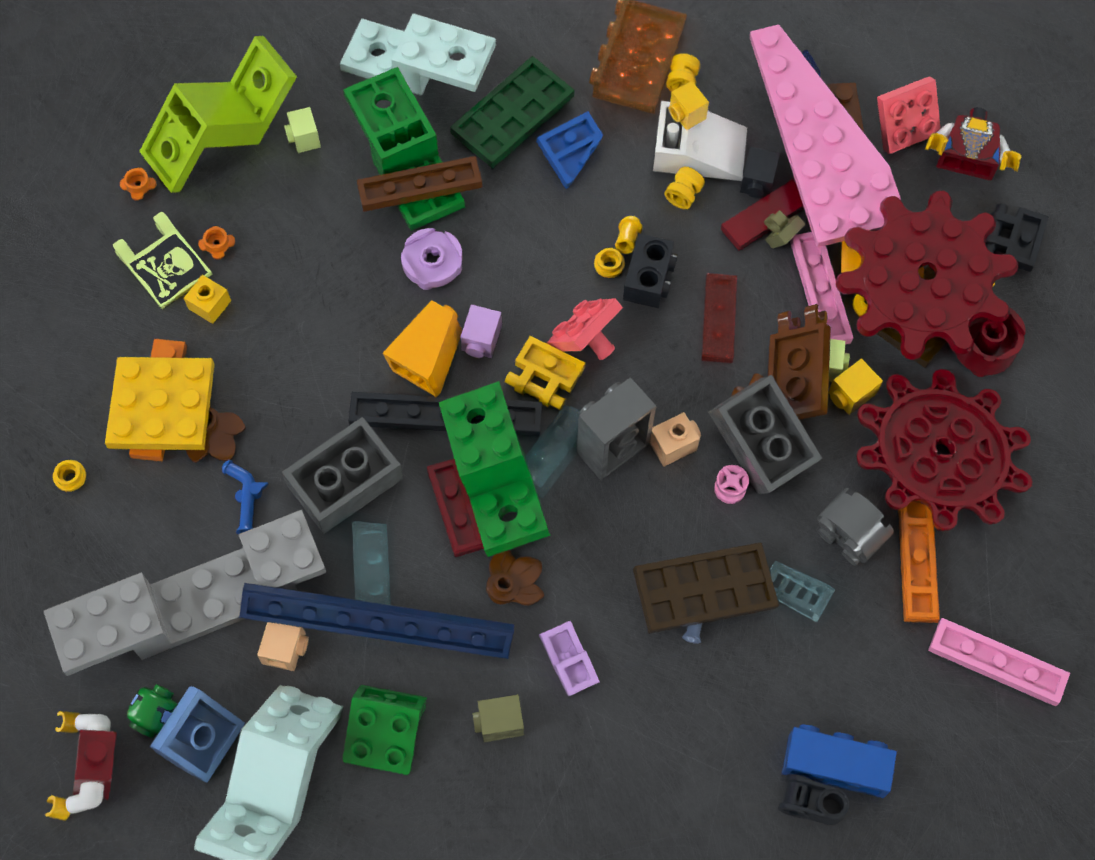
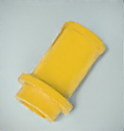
M627 216L619 222L618 228L620 232L615 243L616 249L623 254L633 252L638 233H642L643 229L637 217Z

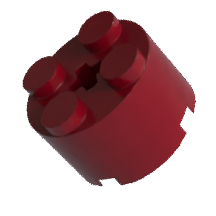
M1010 308L1009 317L1002 323H994L985 318L975 319L969 328L974 339L973 349L964 355L956 353V356L967 369L978 377L995 375L1005 371L1011 366L1024 344L1026 330L1022 318Z

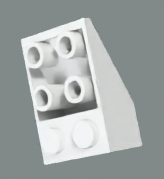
M661 101L653 171L676 174L681 167H690L699 172L702 177L742 181L747 127L708 111L706 120L686 130L680 122H676L669 112L670 102Z

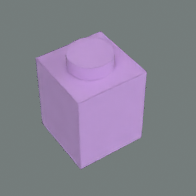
M471 305L460 337L462 351L476 358H482L483 356L492 358L502 327L501 312Z

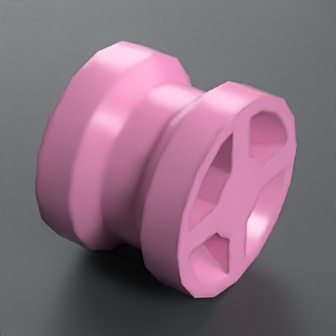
M737 465L723 467L719 471L714 485V492L717 498L727 504L740 502L744 498L749 484L747 472Z

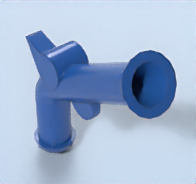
M228 460L222 465L223 474H228L243 484L242 490L237 491L235 494L236 501L241 503L240 525L236 530V534H241L253 529L254 501L262 496V490L269 484L268 482H255L250 472L234 464L232 460Z

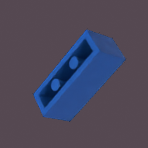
M799 725V728L793 727L788 737L782 774L800 775L818 783L880 798H885L891 792L897 751L888 749L887 744L879 741H867V744L853 741L854 737L845 733H833V736L819 733L820 729L811 725Z

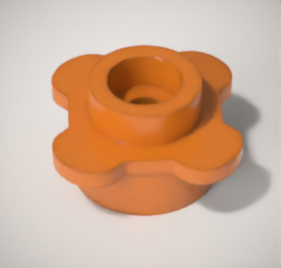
M133 168L120 181V187L122 190H127L131 194L132 199L141 200L148 190L156 187V180L149 178L143 168Z
M214 226L205 231L203 239L199 241L198 245L202 251L211 253L214 259H222L225 256L224 252L229 247L235 245V238L233 235H227L226 231L219 226Z

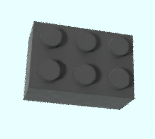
M772 375L760 378L708 411L740 466L747 472L749 481L757 494L772 492L822 459Z
M631 377L622 384L621 382L613 384L606 391V396L598 402L591 401L587 403L579 413L577 454L600 480L604 479L650 444L656 405Z
M363 417L282 471L287 487L323 534L403 479L400 463Z

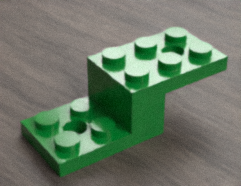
M398 67L343 89L344 97L370 142L372 160L380 175L442 163L438 154L437 135ZM381 100L391 102V105L387 108L376 106ZM459 192L400 204L397 207L410 231H413L465 208V201Z
M498 381L439 402L459 477L470 498L487 557L550 536L532 475L518 440L500 382ZM476 416H485L484 420L480 423H470ZM506 513H518L512 521H502Z

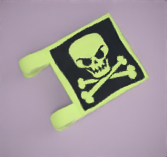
M160 212L153 218L156 222V227L164 235L162 238L137 255H134L123 239L115 242L113 248L121 261L126 264L160 308L163 309L187 293L202 275L208 278L212 275V272L177 231L166 214Z

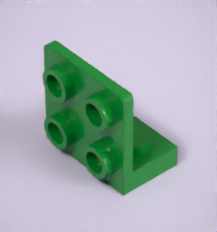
M360 685L352 697L343 762L408 775L412 768L419 720L425 711L427 697Z

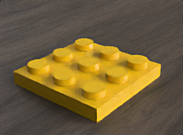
M117 357L105 438L107 448L205 450L215 366L213 359Z

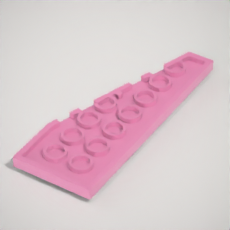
M780 25L750 31V41L816 247L845 241V234L852 227H861L868 231H878L884 225V217L880 211V204L883 199L889 196H896L901 200L890 166Z

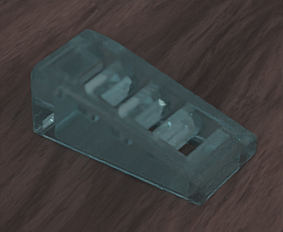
M774 561L769 570L772 582L774 583L779 573L785 576L778 588L774 587L777 600L811 620L818 622L836 589L820 580ZM792 580L796 582L790 594L784 592L788 583ZM803 586L808 591L803 599L797 598L796 596ZM814 593L820 596L815 605L809 603Z

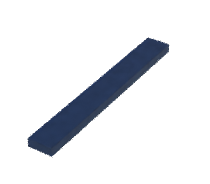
M244 583L239 618L506 659L509 657L514 634V624L250 583Z

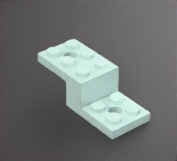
M412 14L405 31L361 19L340 62L341 71L367 79L398 67L411 91L419 95L423 94L430 78L476 92L496 46V38L417 14ZM375 49H383L385 51L380 56H373L371 54ZM454 53H462L465 55V58L455 61L450 56Z

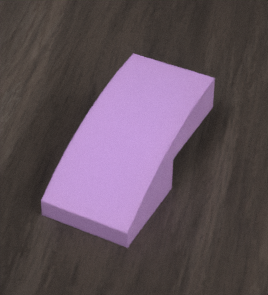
M571 621L539 634L549 659L568 696L600 682L587 652L583 650Z

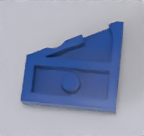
M587 111L537 137V144L565 189L570 187L600 144L603 134Z

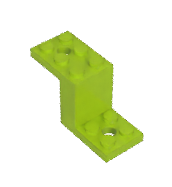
M255 36L230 82L174 83L139 152L171 193L180 192L204 148L258 145L297 76L264 36Z

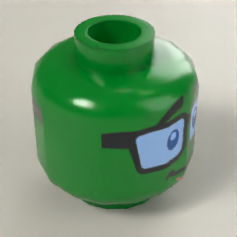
M155 684L153 689L148 687L140 688L126 712L128 719L131 721L129 727L145 736L153 738L155 734L160 732L178 705L171 699L174 693L158 684Z

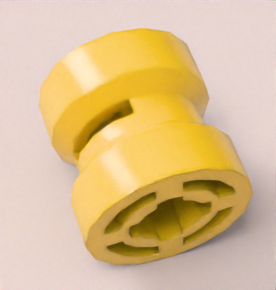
M689 54L675 55L670 66L672 72L669 73L666 81V86L671 92L690 81L696 85L695 77L700 69V61L696 57Z
M681 167L675 175V182L670 183L665 190V197L674 206L681 209H689L695 201L694 195L699 193L704 187L705 180L696 170L690 167Z

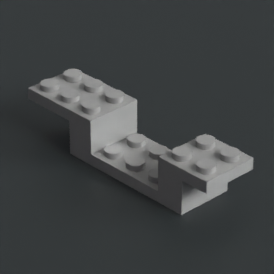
M299 510L238 534L243 545L242 549L153 584H150L141 572L44 610L43 612L63 673L66 676L131 650H134L141 660H144L244 620L239 618L244 583L298 591L296 584L326 573L303 511Z

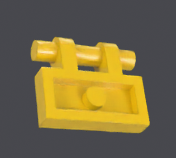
M529 336L515 360V366L523 369L522 374L519 376L510 371L505 378V383L513 386L515 392L522 395L527 393L539 399V402H542V405L546 407L551 405L561 410L566 399L557 395L556 392L561 388L571 393L585 369V362ZM534 375L549 382L546 388L531 382Z

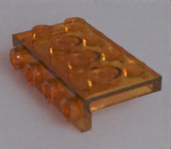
M618 0L615 8L617 18L615 21H610L607 29L606 38H609L607 45H601L599 51V67H593L589 84L593 85V97L654 114L686 24L687 14L634 0Z

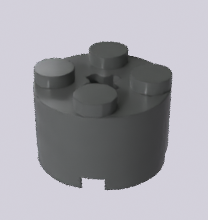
M844 488L817 516L818 524L820 525V528L817 530L818 534L827 543L832 544L835 541L844 549L841 552L842 555L854 566H857L859 562L866 563L894 534L890 524L885 528L880 522L884 515L861 494L855 492L852 496L849 495V488Z

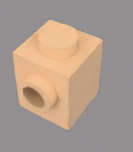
M685 412L654 426L652 428L650 444L665 467L697 451L701 432L694 420L689 421Z
M267 622L257 654L261 663L295 672L299 655L304 656L308 646L309 638L305 636L304 629L302 627Z

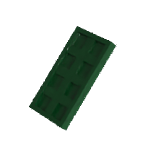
M531 56L450 126V133L493 169L574 97L575 90L534 56Z

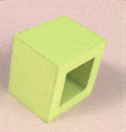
M310 107L288 112L289 125L284 126L288 142H295L298 153L320 148L319 136Z
M830 339L829 381L833 382V379L839 376L842 371L844 372L848 369L850 354L845 353L846 341Z

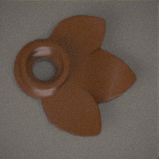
M210 407L208 420L211 421V424L207 426L205 450H186L188 457L194 463L202 460L208 453L220 461L232 460L236 452V443L233 436L246 429L238 415L232 412L218 413Z
M510 550L495 554L489 563L491 576L486 584V592L494 603L502 605L514 601L527 606L537 603L544 597L543 591L534 584L542 572L540 560L529 556L515 559ZM498 584H503L507 586L508 589H502L498 586Z

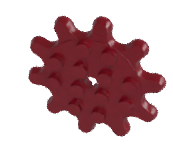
M936 191L931 194L928 205L922 212L908 210L896 196L886 197L880 204V211L884 217V225L878 231H868L861 227H852L845 234L846 245L860 255L861 264L856 270L839 274L835 285L840 293L847 295L858 294L867 301V310L857 321L858 332L863 336L871 337L884 328L895 329L901 336V354L909 360L920 358L925 350V344L934 337L945 339L953 352L960 355L968 354L974 347V339L969 329L972 321L977 318H985L994 323H1002L1006 321L1010 314L1008 304L994 294L993 284L1000 278L1013 276L1018 269L1017 260L1010 254H994L986 248V238L994 231L996 226L995 219L991 214L979 213L969 221L958 220L951 213L952 198L945 191ZM930 265L929 267L935 271L936 276L931 280H925L920 277L918 270L921 267Z
M946 369L936 370L932 375L931 387L925 390L915 388L902 375L896 374L889 377L886 387L888 394L893 400V404L887 408H881L873 404H864L858 409L857 416L860 424L873 431L878 440L874 445L861 447L856 455L857 463L862 469L881 470L891 478L892 485L885 493L887 506L892 510H900L905 508L910 502H920L930 509L933 525L939 531H949L956 526L957 514L960 509L973 511L988 525L1002 521L1005 513L1003 507L998 502L997 492L1001 489L1014 493L1026 492L1032 486V478L1027 472L1017 468L1011 461V453L1026 448L1030 444L1031 437L1024 428L1004 427L997 422L995 411L1001 404L1000 395L992 389H983L974 397H966L959 393L956 388L955 376ZM941 444L946 446L949 449L950 454L938 455L936 445Z

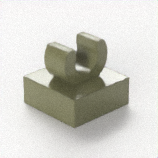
M778 211L775 215L772 213L764 220L765 225L773 231L765 240L772 249L786 245L806 224L798 215L787 219L781 211Z

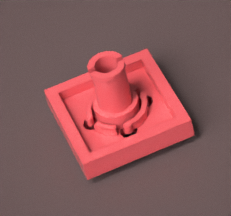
M930 76L877 97L883 150L891 154L929 139L932 133H936L941 129L936 80Z
M616 298L593 301L584 300L573 309L574 315L568 321H563L552 331L553 336L546 343L563 352L582 351L589 345L597 355V358L603 360L614 351L615 346L610 343L601 330L623 307Z

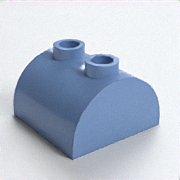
M189 686L150 748L182 770L207 783L245 725V722L200 689Z

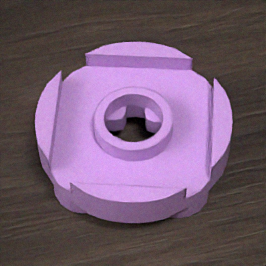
M426 228L413 233L406 240L401 254L402 267L406 276L412 282L418 284L421 289L429 290L433 287L444 286L454 280L462 271V248L459 241L451 233L445 231L444 234L436 232L435 228ZM431 253L433 256L439 255L440 257L437 259V262H426L427 254Z

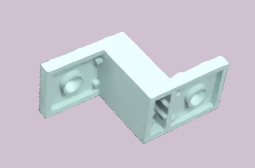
M279 685L242 728L225 803L197 836L194 849L223 860H272L300 821L317 749L339 721L343 706L334 704L328 698L314 697L302 693L296 687Z

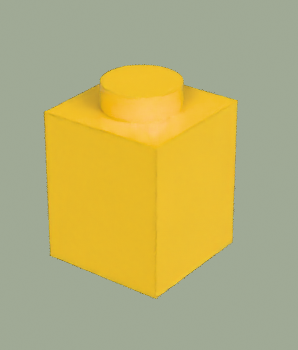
M861 358L833 379L828 393L832 402L850 415L878 393L883 380Z

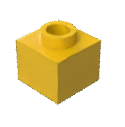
M690 81L672 91L669 112L676 122H680L688 130L706 120L709 101L696 85Z
M204 275L198 279L184 297L187 308L212 324L231 302L228 290Z

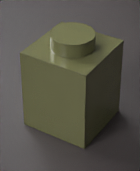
M519 695L478 701L479 712H473L472 715L475 733L482 732L484 742L524 736Z

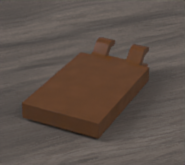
M817 304L805 307V327L801 328L800 318L791 319V311L779 313L777 317L778 333L770 335L768 376H773L799 420L825 415L828 409L831 327L826 324L828 320L827 312H818L819 307Z

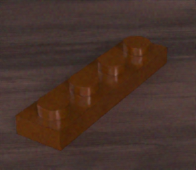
M476 156L357 180L363 212L483 188Z

